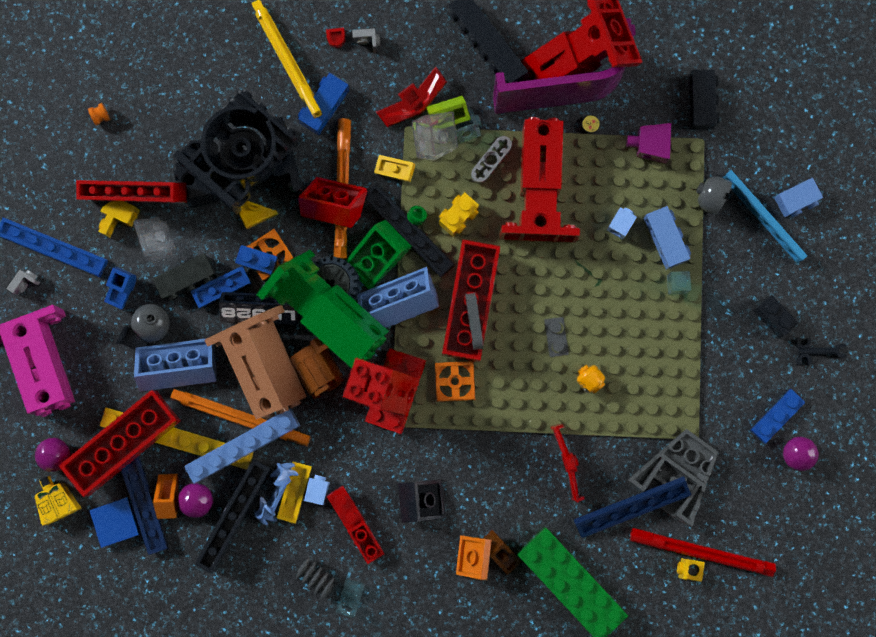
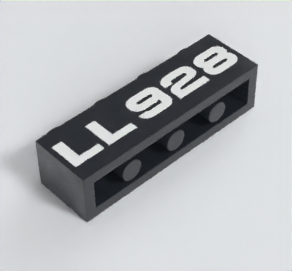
M222 292L219 301L220 322L240 323L281 304L270 296L262 300L257 295L258 293ZM288 303L283 305L285 312L278 315L279 319L273 321V323L287 326L297 325L299 313Z

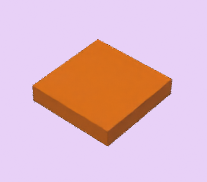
M460 535L456 575L487 580L491 540Z

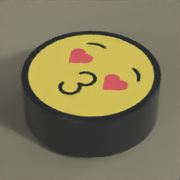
M595 115L585 116L581 123L583 132L586 134L597 133L600 128L599 118Z

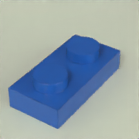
M241 245L235 264L272 275L278 257Z

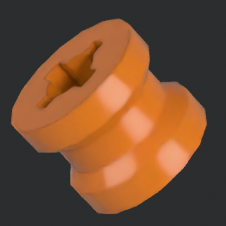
M103 103L98 104V107L88 108L89 114L96 126L102 121L110 120Z

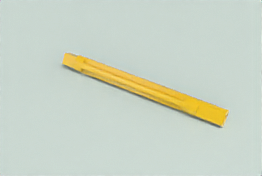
M260 0L251 3L260 25L300 98L306 103L314 119L320 117L322 112L314 99V94L268 10L264 8Z

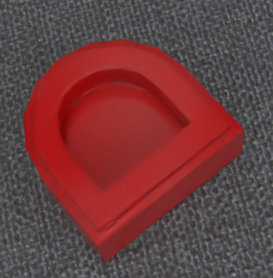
M344 27L326 29L327 41L331 47L340 48L345 44Z

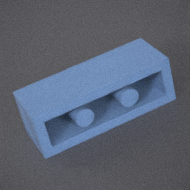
M668 206L646 214L643 219L665 269L668 270L687 262L690 259L691 252L688 245H684L682 240L683 233L674 222L676 218L673 211L669 210Z

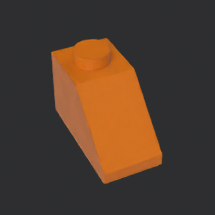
M178 474L158 475L153 500L157 519L177 518Z

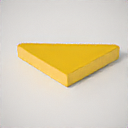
M246 201L239 212L246 229L278 215L276 210L250 201Z

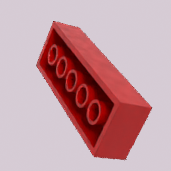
M462 240L442 356L474 362L481 361L483 349L473 350L465 294H476L484 344L500 246Z
M151 390L61 463L59 467L83 497H89L181 420L160 394L155 390Z

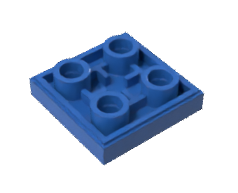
M128 497L89 510L101 548L140 535Z

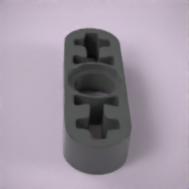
M465 294L473 350L484 349L476 294Z

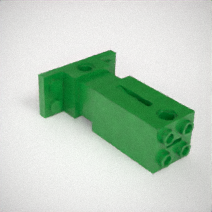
M311 250L278 266L257 295L262 300L269 296L273 297L282 306L288 303L303 316L300 322L351 368H353L356 358L369 361L376 353L374 351L387 340L385 336L389 331L338 285L331 287L317 274L319 268L312 261L315 254Z

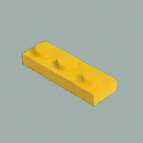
M292 462L295 464V467L291 469L295 470L299 475L289 476L291 482L287 484L284 490L277 519L296 524L312 466Z

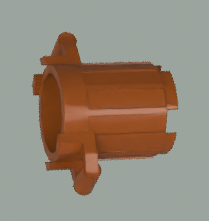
M318 338L312 340L310 345L290 358L297 376L313 399L321 397V393L332 391L344 381L341 371L328 352L330 348L321 340H318Z

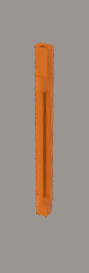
M340 118L338 119L337 182L349 184L351 120ZM335 224L334 257L347 259V227Z
M173 389L170 397L171 400L179 402L184 406L251 429L267 421L263 418L255 419L254 415ZM293 430L280 437V439L289 440L307 447L310 436Z

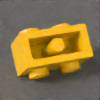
M465 192L462 196L457 195L452 201L453 206L449 210L445 209L439 215V225L452 237L460 234L466 228L465 224L469 219L472 221L479 213L477 211L479 204Z

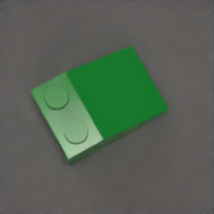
M384 220L371 228L346 261L355 268L360 277L359 280L370 290L404 257L412 246Z

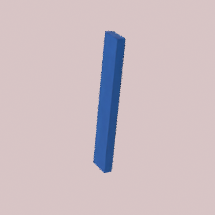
M2 218L0 222L1 238L101 278L108 263L107 259L6 218Z

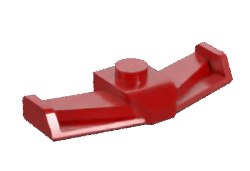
M435 66L418 89L412 83L398 94L402 101L378 110L376 113L386 127H390L415 115H420L427 109L428 105L445 86L447 81Z
M563 424L551 426V430H553L562 452V460L569 476L572 492L571 500L579 502L585 498L578 493L575 472L578 471L577 466H579L578 459L572 452H568L560 429L564 427Z

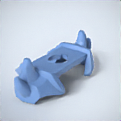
M277 463L278 468L270 474L271 477H278L274 483L276 485L269 501H266L261 496L259 509L254 512L255 518L263 525H268L266 520H278L275 517V510L287 484L291 482L289 476L299 475L295 470L290 469L295 467L293 463Z

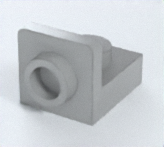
M375 28L352 30L354 43L366 45L372 42L373 52H377V46H380L379 34L376 35Z
M19 270L6 289L19 295V293L24 292L27 288L28 281L39 285L40 282L36 280L37 275L27 270L24 272Z

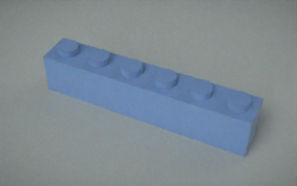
M289 409L184 467L192 482L198 483L301 425L292 409Z

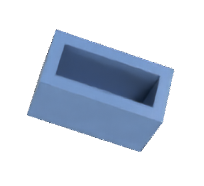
M811 178L778 194L774 199L784 218L790 215L793 218L802 213L801 210L806 207L810 210L818 206V201L823 196L814 179Z

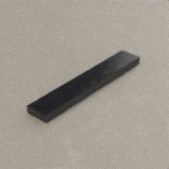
M376 183L367 191L365 201L412 246L411 248L440 278L455 265L417 225L409 222L407 215Z

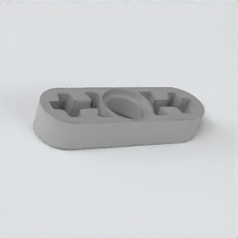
M501 136L497 138L472 169L471 178L475 183H485L510 152L512 142L508 137ZM499 142L502 143V144H503L504 142H506V143H507V145H506L507 149H506V148H502V150H501L500 153L498 154V153H497V150H498L499 147H500ZM488 156H495L497 162L494 165H489L486 162ZM483 163V165L486 167V170L483 173L484 178H476V171L481 172V170L483 169V166L481 164Z

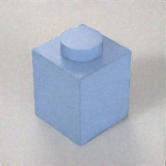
M620 207L607 231L623 240L637 217L632 210Z
M315 475L314 478H309L304 501L325 505L330 482L326 481V477Z

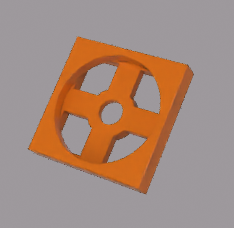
M272 229L246 246L252 249L259 246L262 252H272L274 256L285 251L283 263L293 259V256L275 229ZM275 239L280 244L274 248H269L265 240ZM278 261L276 263L273 273L278 268V266H280ZM257 271L263 281L271 277V275Z
M474 361L435 363L437 402L475 400ZM451 366V375L448 378H439L440 373L446 367ZM458 366L464 367L470 373V377H461ZM453 378H458L459 383L457 385L451 383ZM462 385H471L469 392L465 396H460L459 388ZM440 386L452 388V397L444 395L440 390Z

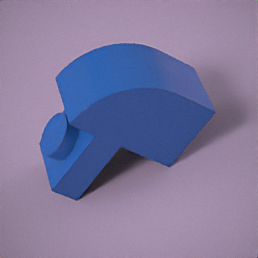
M119 267L112 268L106 286L110 288L104 302L119 309H124L130 292L134 290L136 275Z

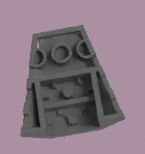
M685 429L627 481L640 494L684 476L691 496L658 509L669 517L692 527L718 451Z

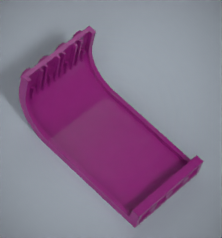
M626 18L632 36H635V25L631 24V18ZM611 67L600 72L506 84L504 72L496 73L493 90L495 114L600 100L608 96L617 87L626 67Z

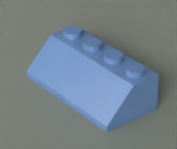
M427 267L358 294V304L385 328L439 307L438 295Z
M205 339L135 348L134 378L139 392L217 382L214 345L207 347Z

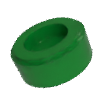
M416 205L410 208L407 218L414 225H422L427 219V212L423 207Z

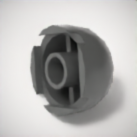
M711 177L704 184L700 183L696 190V193L699 194V206L707 213L714 216L717 215L726 201L724 198L726 193L729 194L732 182L721 177Z
M156 304L142 305L136 309L132 316V331L137 339L143 342L155 343L160 339L162 340L169 331V316L162 307Z

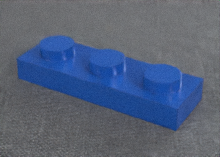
M241 266L192 290L191 293L198 308L201 309L220 300L222 292H236L250 285L251 282L244 267Z
M789 389L750 431L766 444L803 406L805 401L792 389Z

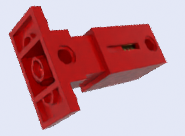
M587 0L591 13L580 20L582 23L581 27L575 31L562 32L521 60L522 64L529 71L530 80L592 73L602 66L600 61L607 56L612 68L632 67L643 63L619 0Z
M529 117L524 121L522 129L520 196H524V210H522L519 218V226L514 222H507L501 226L500 240L576 243L580 236V228H575V225L560 227L561 212H556L557 197L562 189L563 121H559L558 118L540 120L538 117ZM536 223H542L543 227L537 226Z

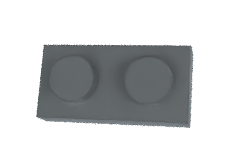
M564 318L544 319L549 356L569 355ZM560 323H562L564 326L563 332L560 334H556L561 330ZM551 346L553 347V349H554L556 352H560V353H555V352H553Z

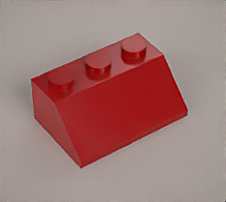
M316 177L298 197L300 214L310 219L352 228L361 216L367 188Z

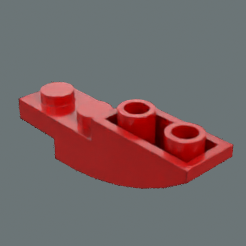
M341 486L326 495L367 564L384 555L374 534L345 487Z

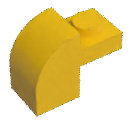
M111 201L100 210L106 217L100 221L98 232L110 238L118 221L132 227L140 210L124 201Z

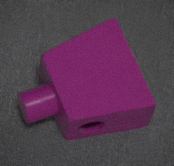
M671 123L641 126L638 130V136H627V147H637V157L667 163L670 159Z

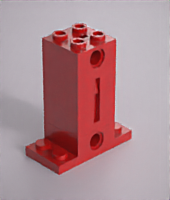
M390 348L384 366L356 358L343 397L370 406L365 422L402 434L426 360Z

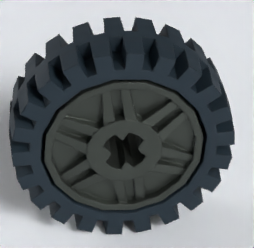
M330 256L313 262L319 268L317 274L328 284L333 282L334 286L338 285L351 298L357 301L361 282L359 281L358 273L350 263L341 258Z

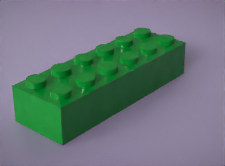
M546 527L541 529L516 553L593 637H607L628 617L623 609Z

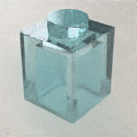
M690 271L670 272L667 275L668 294H686L691 291Z

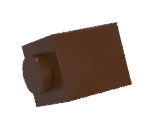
M493 530L484 536L483 539L491 540L490 557L509 575L521 563V560Z

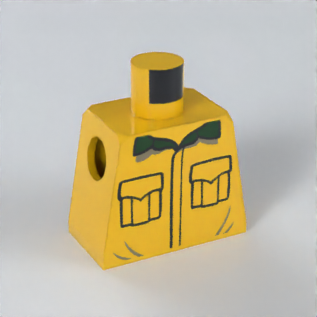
M51 476L39 480L43 491L35 494V501L42 526L50 525L82 509L65 483L54 485Z

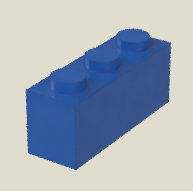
M331 73L327 77L324 76L319 83V89L317 92H313L314 99L322 115L314 119L308 107H303L298 114L300 124L318 136L350 90L347 83Z

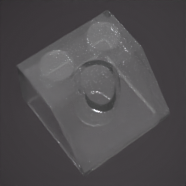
M454 112L424 115L412 121L417 158L435 161L458 148Z
M159 217L133 221L145 258L152 263H156L175 256L173 250H176L173 240L168 238L167 233L170 231L166 221L163 222Z

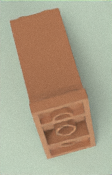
M282 305L257 314L205 339L207 347L213 344L216 347L223 346L255 419L264 417L265 420L275 416V412L281 414L289 410L288 406L293 408L301 404V399L307 397L273 321L279 319L278 315L285 312Z

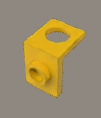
M681 558V562H678L677 565L678 577L685 580L702 581L705 562ZM692 564L697 565L699 568V573L695 576H691L688 573L689 566Z

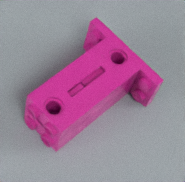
M55 305L0 324V344H4L28 414L40 415L41 417L51 415L52 410L58 408L59 410L71 407V403L75 402L48 324H57L61 322L62 318L66 317L64 310Z

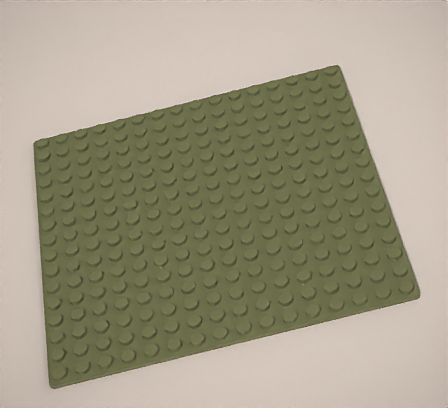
M406 127L404 130L403 160L413 162L416 165L411 183L402 181L401 210L406 215L410 208L416 205L426 210L427 219L422 225L417 226L455 265L440 278L412 248L398 262V278L427 267L439 301V307L434 310L427 311L395 325L394 350L426 360L404 427L554 434L551 426L563 424L564 427L560 429L561 434L675 439L687 429L699 438L703 209L698 204L699 194L696 193V190L700 183L704 184V140L671 138L670 159L667 163H661L637 157V147H627L626 145L627 136L563 133L562 189L557 197L556 212H561L560 227L575 225V228H580V236L576 243L500 240L501 226L507 222H514L519 226V218L522 210H524V196H520L522 131L442 128L434 131L433 127ZM501 136L508 137L512 142L510 152L485 183H475L471 178L472 169L497 138ZM499 142L500 147L497 150L498 154L500 153L502 148L507 149L506 142H504L503 144ZM490 155L486 158V162L489 165H494L497 159L495 156ZM483 163L481 164L483 166L481 172L476 171V178H484L483 173L486 167ZM465 192L479 204V209L477 210L479 213L472 221L470 219L465 224L466 228L460 234L452 237L439 225V215L445 209L449 210L453 206L452 201L457 195L462 196ZM668 206L669 210L673 211L676 218L674 222L683 233L682 240L684 245H688L691 252L690 259L687 262L668 270L664 267L643 219L646 214ZM620 207L632 210L637 217L623 240L607 231ZM536 223L537 226L543 227L542 223ZM462 240L500 246L483 344L484 349L482 350L481 361L474 362L475 400L437 402L435 363L469 361L442 356ZM563 317L569 355L550 357L544 319ZM560 323L561 330L556 334H560L563 332L564 326L562 323ZM551 346L553 352H555V353H560V352H556V351L553 349V347ZM586 364L588 367L596 365L605 376V385L594 394L592 392L586 393L577 382L578 370ZM451 366L446 367L440 373L439 378H448L451 375ZM458 366L461 377H470V373L464 367ZM453 378L451 383L457 385L459 383L458 378ZM462 385L459 388L460 396H465L469 392L471 385ZM440 386V390L444 395L452 397V388Z

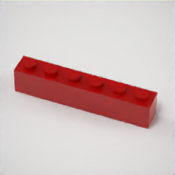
M76 180V199L187 202V183Z

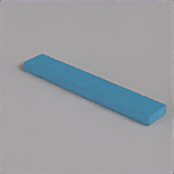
M730 170L723 178L732 182L731 190L796 263L807 257L806 253L736 174Z

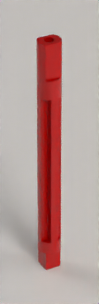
M632 528L630 533L631 542L709 560L773 577L776 572L775 563L665 537Z

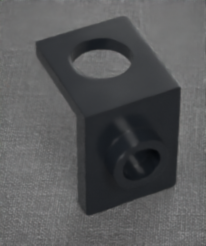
M129 325L123 327L116 342L117 345L123 344L134 350L137 347H145L148 344L137 339Z

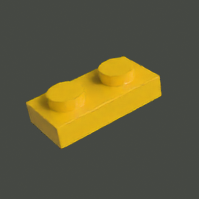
M379 155L374 173L411 183L416 164Z

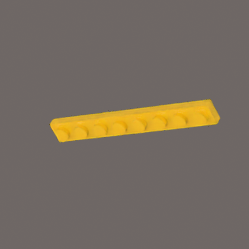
M105 408L100 426L106 428L123 412ZM174 427L155 442L199 456H204L226 444ZM253 453L231 465L247 470Z

